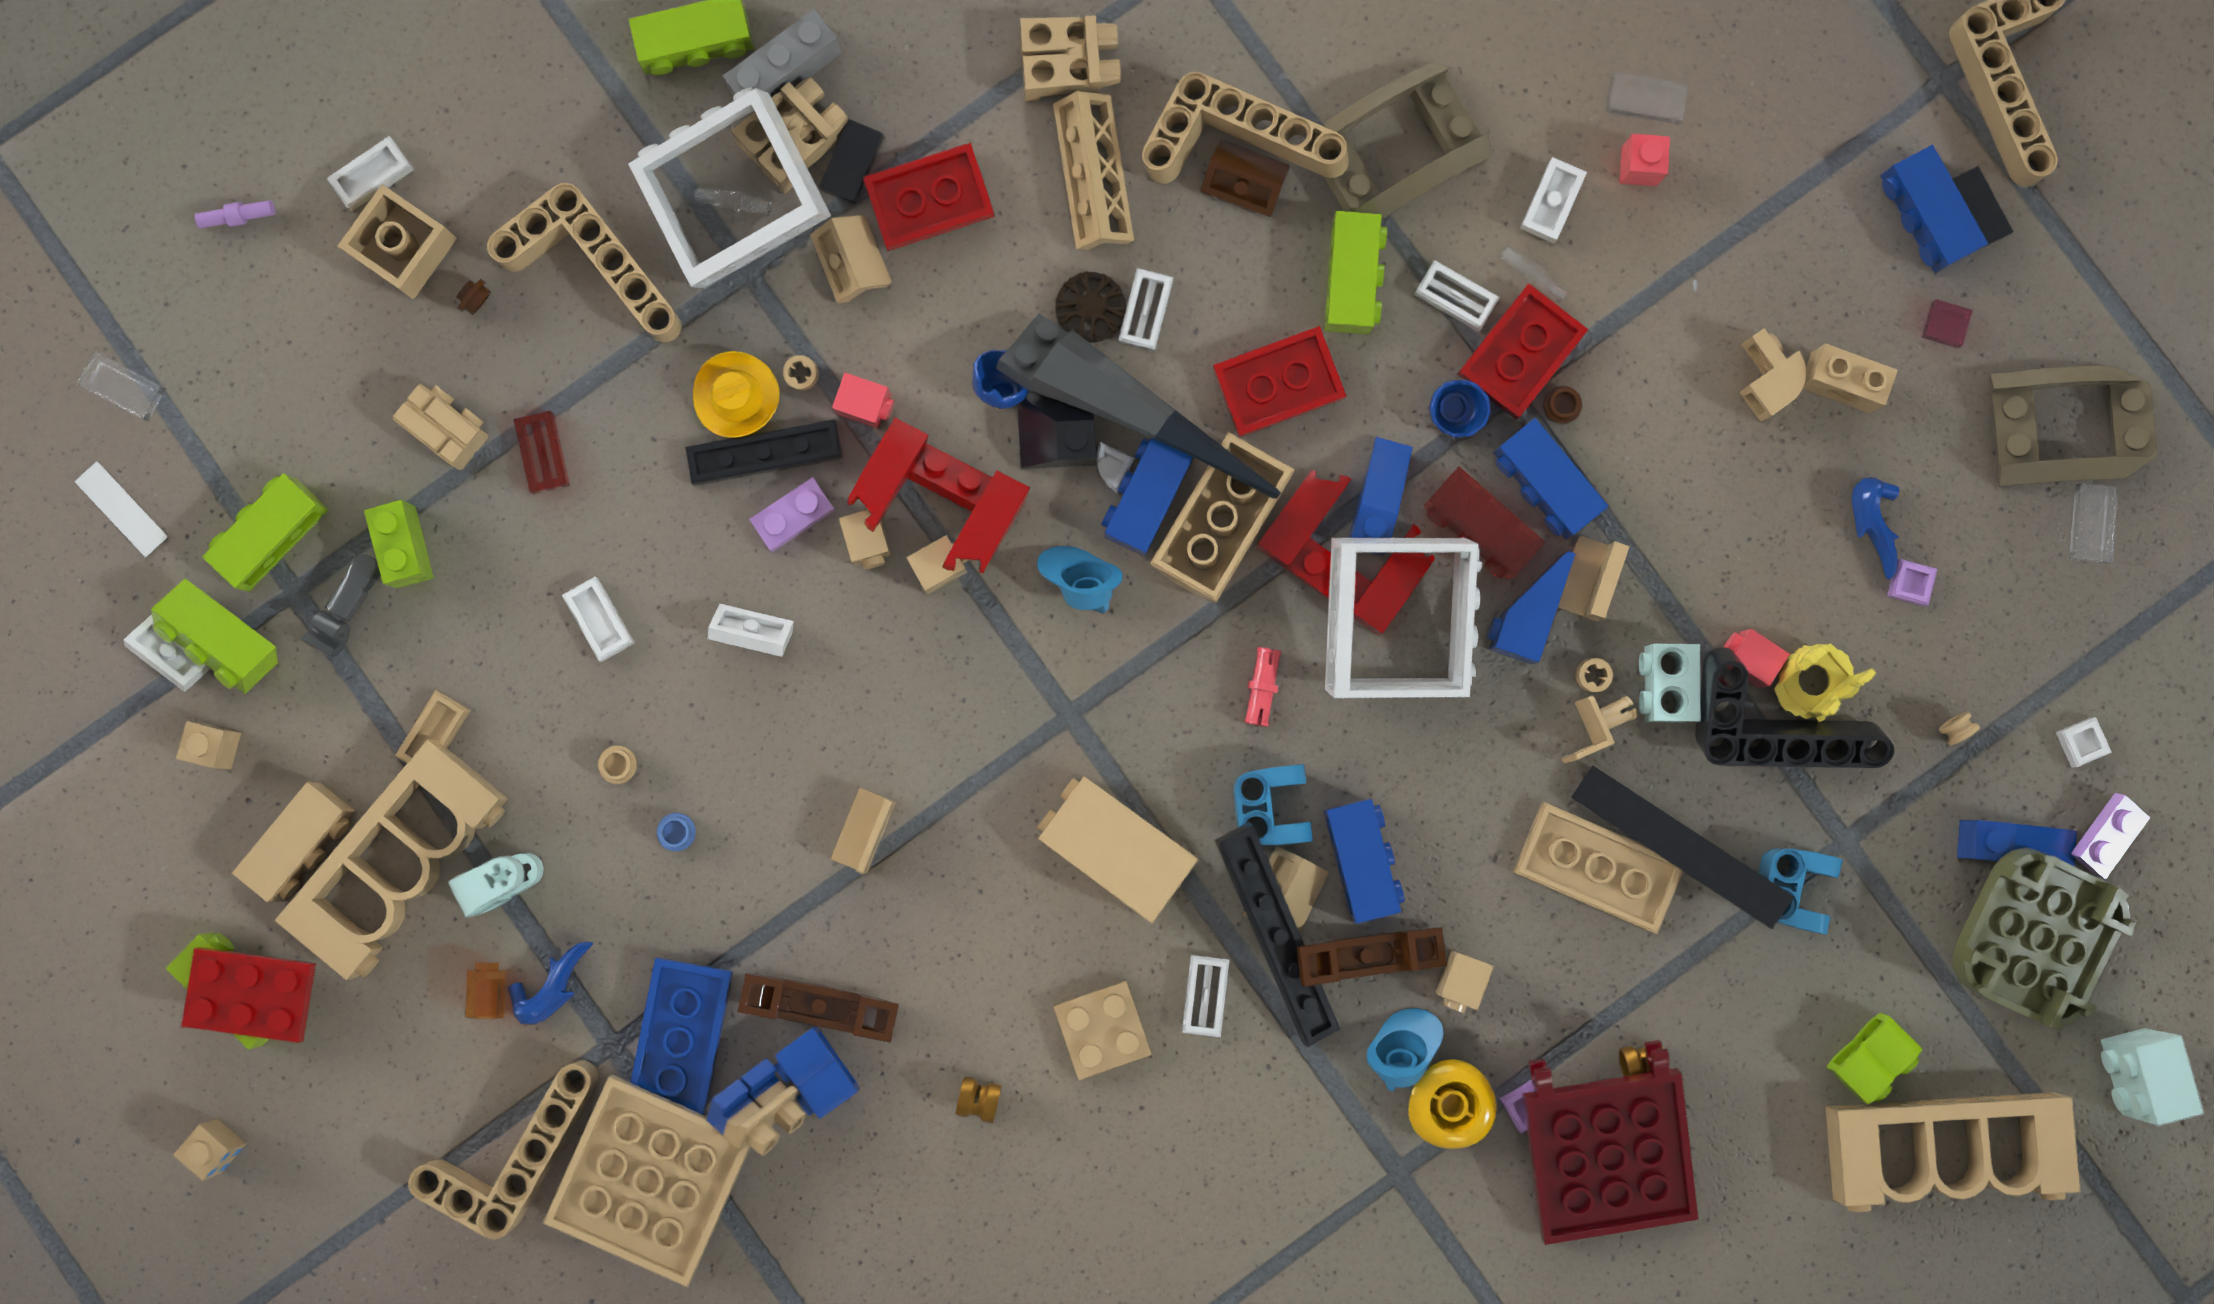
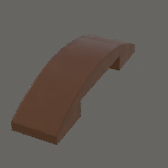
M1442 927L1367 935L1297 947L1301 986L1304 987L1339 982L1343 979L1447 966Z
M746 973L737 1012L853 1033L854 1036L891 1043L899 1003L816 984Z

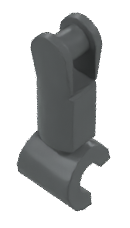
M361 554L354 559L345 575V579H342L325 606L330 612L328 613L324 610L318 612L308 622L313 627L301 638L302 640L331 657L338 655L343 650L350 634V627L343 620L351 621L367 596L368 591L380 577L377 559L367 554Z

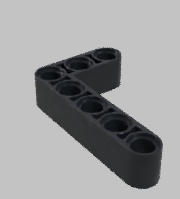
M1716 648L1705 657L1700 689V722L1696 723L1695 737L1707 760L1712 764L1719 766L1879 768L1892 760L1895 753L1894 745L1883 730L1874 722L1743 719L1749 678L1746 667L1730 648ZM1728 665H1733V668L1729 673H1727L1726 675H1719V672L1722 668ZM1729 702L1725 709L1714 711L1718 704ZM1724 738L1721 744L1713 747L1710 746L1715 739ZM1762 738V741L1757 746L1749 747L1752 741ZM1801 739L1796 746L1787 748L1793 740ZM1839 739L1835 746L1826 748L1830 742ZM1877 740L1873 747L1865 749L1868 743Z

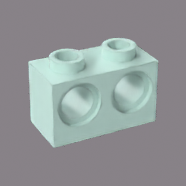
M1651 644L1644 646V653H1641L1639 657L1640 675L1645 676V691H1641L1639 695V710L1641 714H1645V722H1700V644ZM1665 654L1673 657L1676 663L1675 671L1671 675L1665 673L1661 668V659ZM1665 692L1672 694L1676 700V707L1672 713L1666 712L1661 706V698Z

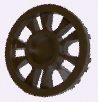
M1088 271L1081 272L1065 281L1059 290L1055 303L1056 317L1061 328L1068 333L1072 329L1066 322L1073 317H1079L1081 323L1075 332L1089 343L1101 342L1113 336L1121 327L1126 312L1125 297L1120 286L1111 277L1106 276V274ZM1088 279L1101 281L1099 288L1094 291L1088 287ZM1079 281L1082 282L1086 290L1082 294H1080L1075 284ZM1109 285L1112 289L1102 297L1100 293ZM1068 289L1077 295L1075 301L1063 299ZM1118 297L1120 307H1109L1106 305L1108 299ZM1076 306V311L1062 313L1061 308ZM1105 311L1118 316L1117 321L1115 322L1104 316ZM1101 320L1106 323L1109 330L1098 335L1095 323ZM1085 323L1091 324L1090 336L1083 335Z

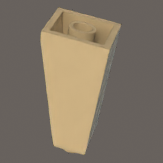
M1083 776L1080 782L1073 778L1060 795L1065 802L1059 811L1055 813L1050 809L1037 828L1043 832L1038 839L1142 917L1153 923L1196 864L1198 858L1085 776Z

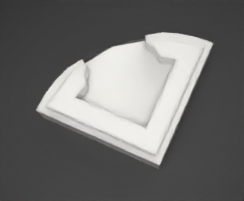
M1100 442L1096 456L1098 473L1105 485L1118 494L1119 486L1126 472L1130 470L1134 458Z

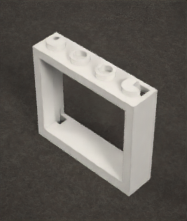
M750 87L739 91L733 96L734 101L723 108L717 106L705 111L701 115V121L691 127L685 125L673 130L669 134V140L660 145L652 144L638 152L639 157L628 163L690 287L706 288L831 217L770 94L760 89ZM755 111L802 205L700 263L653 170Z
M1332 538L1325 691L1334 698L1470 697L1472 677H1476L1475 665L1472 663V650L1476 648L1478 643V630L1476 625H1474L1475 610H1478L1480 606V591L1476 587L1477 572L1481 571L1483 563L1479 561V544L1467 538ZM1356 552L1455 553L1448 678L1350 679Z

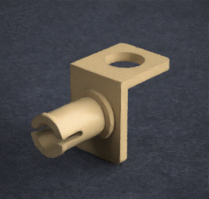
M1594 696L1576 701L1575 705L1593 744L1561 758L1563 763L1576 761L1614 744L1615 742L1609 729L1637 718L1636 708L1623 713L1620 712L1622 709L1634 705L1632 700L1624 696L1620 700L1600 709Z

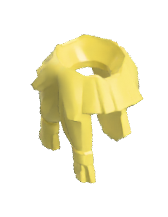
M1832 644L1803 645L1795 653L1790 654L1778 674L1779 682L1774 690L1778 697V702L1785 711H1790L1795 716L1800 715L1805 719L1814 717L1818 722L1825 720L1826 716L1834 715L1841 705L1839 701L1852 698L1859 691L1860 686L1869 682L1876 672L1873 668H1870L1867 671L1854 675V668L1849 660V656L1843 651L1836 649ZM1812 665L1823 669L1828 677L1827 688L1817 696L1807 694L1799 684V674L1801 671L1807 670Z

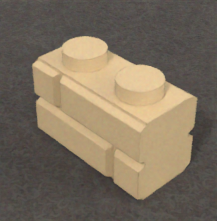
M423 384L417 385L407 398V401L393 415L392 420L458 470L463 469L472 459L474 453L488 439L489 435L480 428L484 421L467 408L461 413L450 405L454 398L439 386L435 385L431 390Z

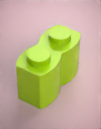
M1878 1013L1864 1025L1851 1042L1833 1057L1826 1068L1860 1101L1869 1105L1873 1101L1875 1103L1880 1102L1891 1092L1892 1086L1890 1084L1900 1073L1905 1075L1916 1067L1919 1062L1918 1056L1923 1049L1890 1016Z

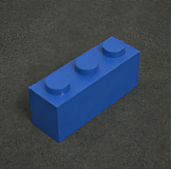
M1933 144L1892 165L1880 175L1883 180L1882 187L1886 196L1895 202L1901 213L1902 225L1907 232L1913 234L1919 245L1921 259L1927 266H1931L1934 274L1975 253L1988 244Z
M1536 418L1493 452L1497 457L1495 460L1496 465L1501 472L1508 478L1513 476L1522 487L1520 489L1522 497L1532 507L1537 505L1546 516L1544 519L1545 524L1558 537L1562 535L1565 540L1570 538L1609 507Z
M1144 437L1135 454V458L1140 460L1135 472L1127 471L1119 486L1118 492L1123 493L1118 507L1110 505L1101 525L1107 528L1105 531L1106 539L1146 557L1194 458L1153 438L1148 439Z
M1365 799L1323 810L1352 922L1358 924L1401 913L1399 903L1405 902L1400 881H1393L1390 866L1395 864V859L1390 843H1383L1380 828L1385 827V820L1380 805L1374 806L1372 799Z

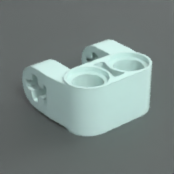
M520 853L511 857L504 856L492 859L453 878L448 884L465 918L495 909L511 900L513 896L536 885L543 876L544 867L538 856L532 853ZM529 863L532 870L527 872L529 879L524 876L523 864Z

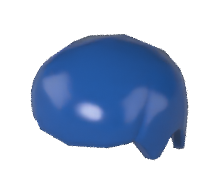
M1007 350L987 351L980 354L973 364L972 385L975 394L987 405L998 409L1011 408L1021 403L1029 390L996 369L999 359Z
M1467 380L1445 382L1433 393L1429 404L1432 423L1442 433L1452 437L1473 436L1486 425L1491 412L1487 394L1479 385Z

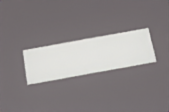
M98 461L74 481L145 558L168 538Z

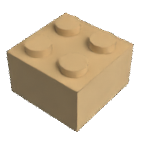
M382 184L337 247L414 300L458 238L443 225Z

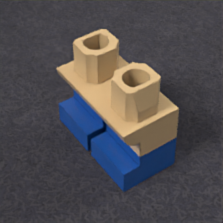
M767 1058L744 1074L740 1080H736L712 1099L706 1121L736 1148L742 1150L745 1146L749 1145L762 1156L769 1152L778 1142L780 1135L771 1128L773 1124L777 1122L790 1134L803 1124L806 1115L794 1101L798 1090L792 1086L787 1088L775 1076L777 1068Z

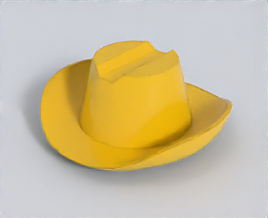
M740 351L723 352L711 357L699 369L693 385V404L699 420L709 431L723 437H743L758 431L772 418L779 404V386L771 369L758 358Z
M1457 1059L1442 1060L1429 1067L1421 1079L1414 1085L1409 1099V1119L1415 1132L1427 1143L1445 1149L1465 1148L1482 1140L1493 1126L1497 1111L1495 1094L1487 1078L1475 1066Z

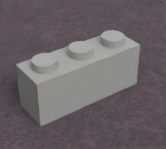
M813 9L724 74L723 78L733 95L743 89L752 87L753 89L757 88L765 91L773 97L781 92V88L788 82L793 87L797 86L841 55L842 52L836 36L816 10Z

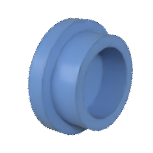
M682 813L666 815L657 827L659 843L670 851L687 849L696 837L694 822Z

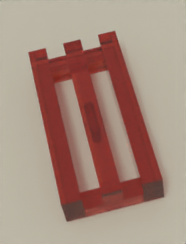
M546 411L513 419L530 493L537 494L543 490L550 491L556 487L570 486L554 413ZM542 421H545L557 474L555 479L552 477L540 423ZM529 424L532 425L544 479L542 482H538L526 430V425Z

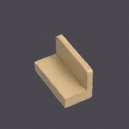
M864 215L831 218L810 234L837 304L850 302L867 289L887 287L891 284L890 276L867 218Z
M1579 536L1572 551L1576 554L1558 609L1596 622L1605 619L1630 546L1616 541L1607 545L1584 536Z
M859 788L831 860L856 869V872L861 874L868 873L896 802Z
M1276 846L1269 863L1300 933L1328 876V871Z

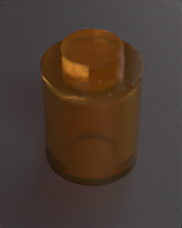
M475 962V969L467 970L465 1018L496 1019L505 1017L507 970L499 969V962Z

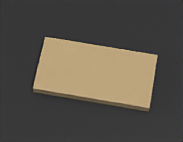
M1542 802L1512 873L1653 934H1658L1683 871L1636 841Z

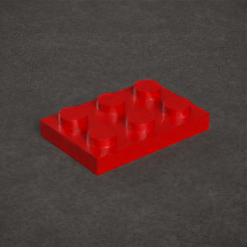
M971 142L863 177L887 252L995 217Z
M1528 283L1457 375L1464 380L1472 381L1479 385L1487 394L1489 400L1515 420H1518L1589 329Z
M1320 326L1217 363L1212 367L1239 438L1341 401L1347 397Z
M203 947L194 948L181 1027L295 1043L303 1042L316 963Z

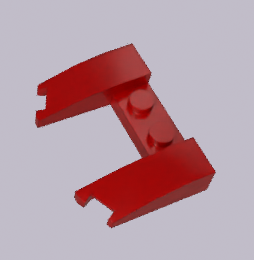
M894 418L852 489L847 503L851 506L860 499L871 513L865 519L864 525L868 530L874 532L907 479L972 512L947 555L942 568L954 571L956 559L978 560L979 573H984L1023 508L1030 487L996 470L993 477L927 444L928 434Z
M1311 470L1259 541L1256 548L1329 600L1331 552L1311 539L1310 536L1352 479L1344 475L1339 476L1338 482L1317 479L1316 471ZM1413 524L1403 538H1415L1421 534L1418 526ZM1392 552L1372 581L1355 570L1353 618L1376 635H1382L1435 560L1434 556L1431 555L1426 558L1425 554L1420 552Z

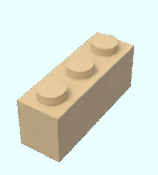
M306 782L232 874L267 903L288 900L300 888L301 882L299 879L307 869H314L324 859L326 855L324 849L332 839L337 840L348 830L351 825L349 818L355 810L321 782Z

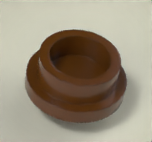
M480 279L475 284L469 280L456 296L461 301L458 306L461 312L466 310L474 315L491 294V291L485 287V281Z
M1555 387L1548 392L1544 399V412L1554 423L1568 424L1574 421L1581 413V397L1571 387Z

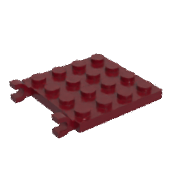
M1660 1040L1644 1042L1645 1054L1650 1067L1649 1073L1553 1088L1552 1072L1550 1067L1546 1068V1061L1544 1059L1528 1061L1534 1091L1523 1093L1541 1239L1545 1245L1699 1220L1682 1073L1678 1068L1669 1069V1052L1666 1048L1662 1049V1042Z

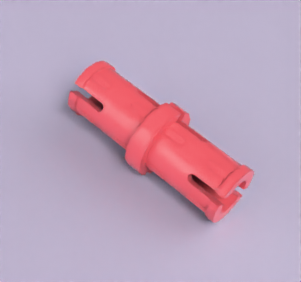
M1257 647L1253 680L1248 681L1247 688L1251 689L1244 723L1263 727L1269 726L1268 721L1273 694L1278 692V685H1275L1282 653L1279 650L1271 651L1269 648Z

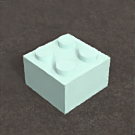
M2143 1028L2101 1039L2103 1047L2101 1060L2105 1070L2111 1075L2114 1086L2112 1099L2122 1115L2159 1126L2204 1114L2181 1035Z

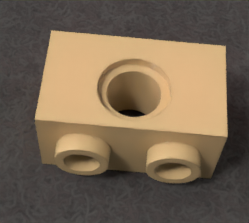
M1825 343L1810 354L1806 366V380L1803 389L1870 414L1886 406L1898 370Z

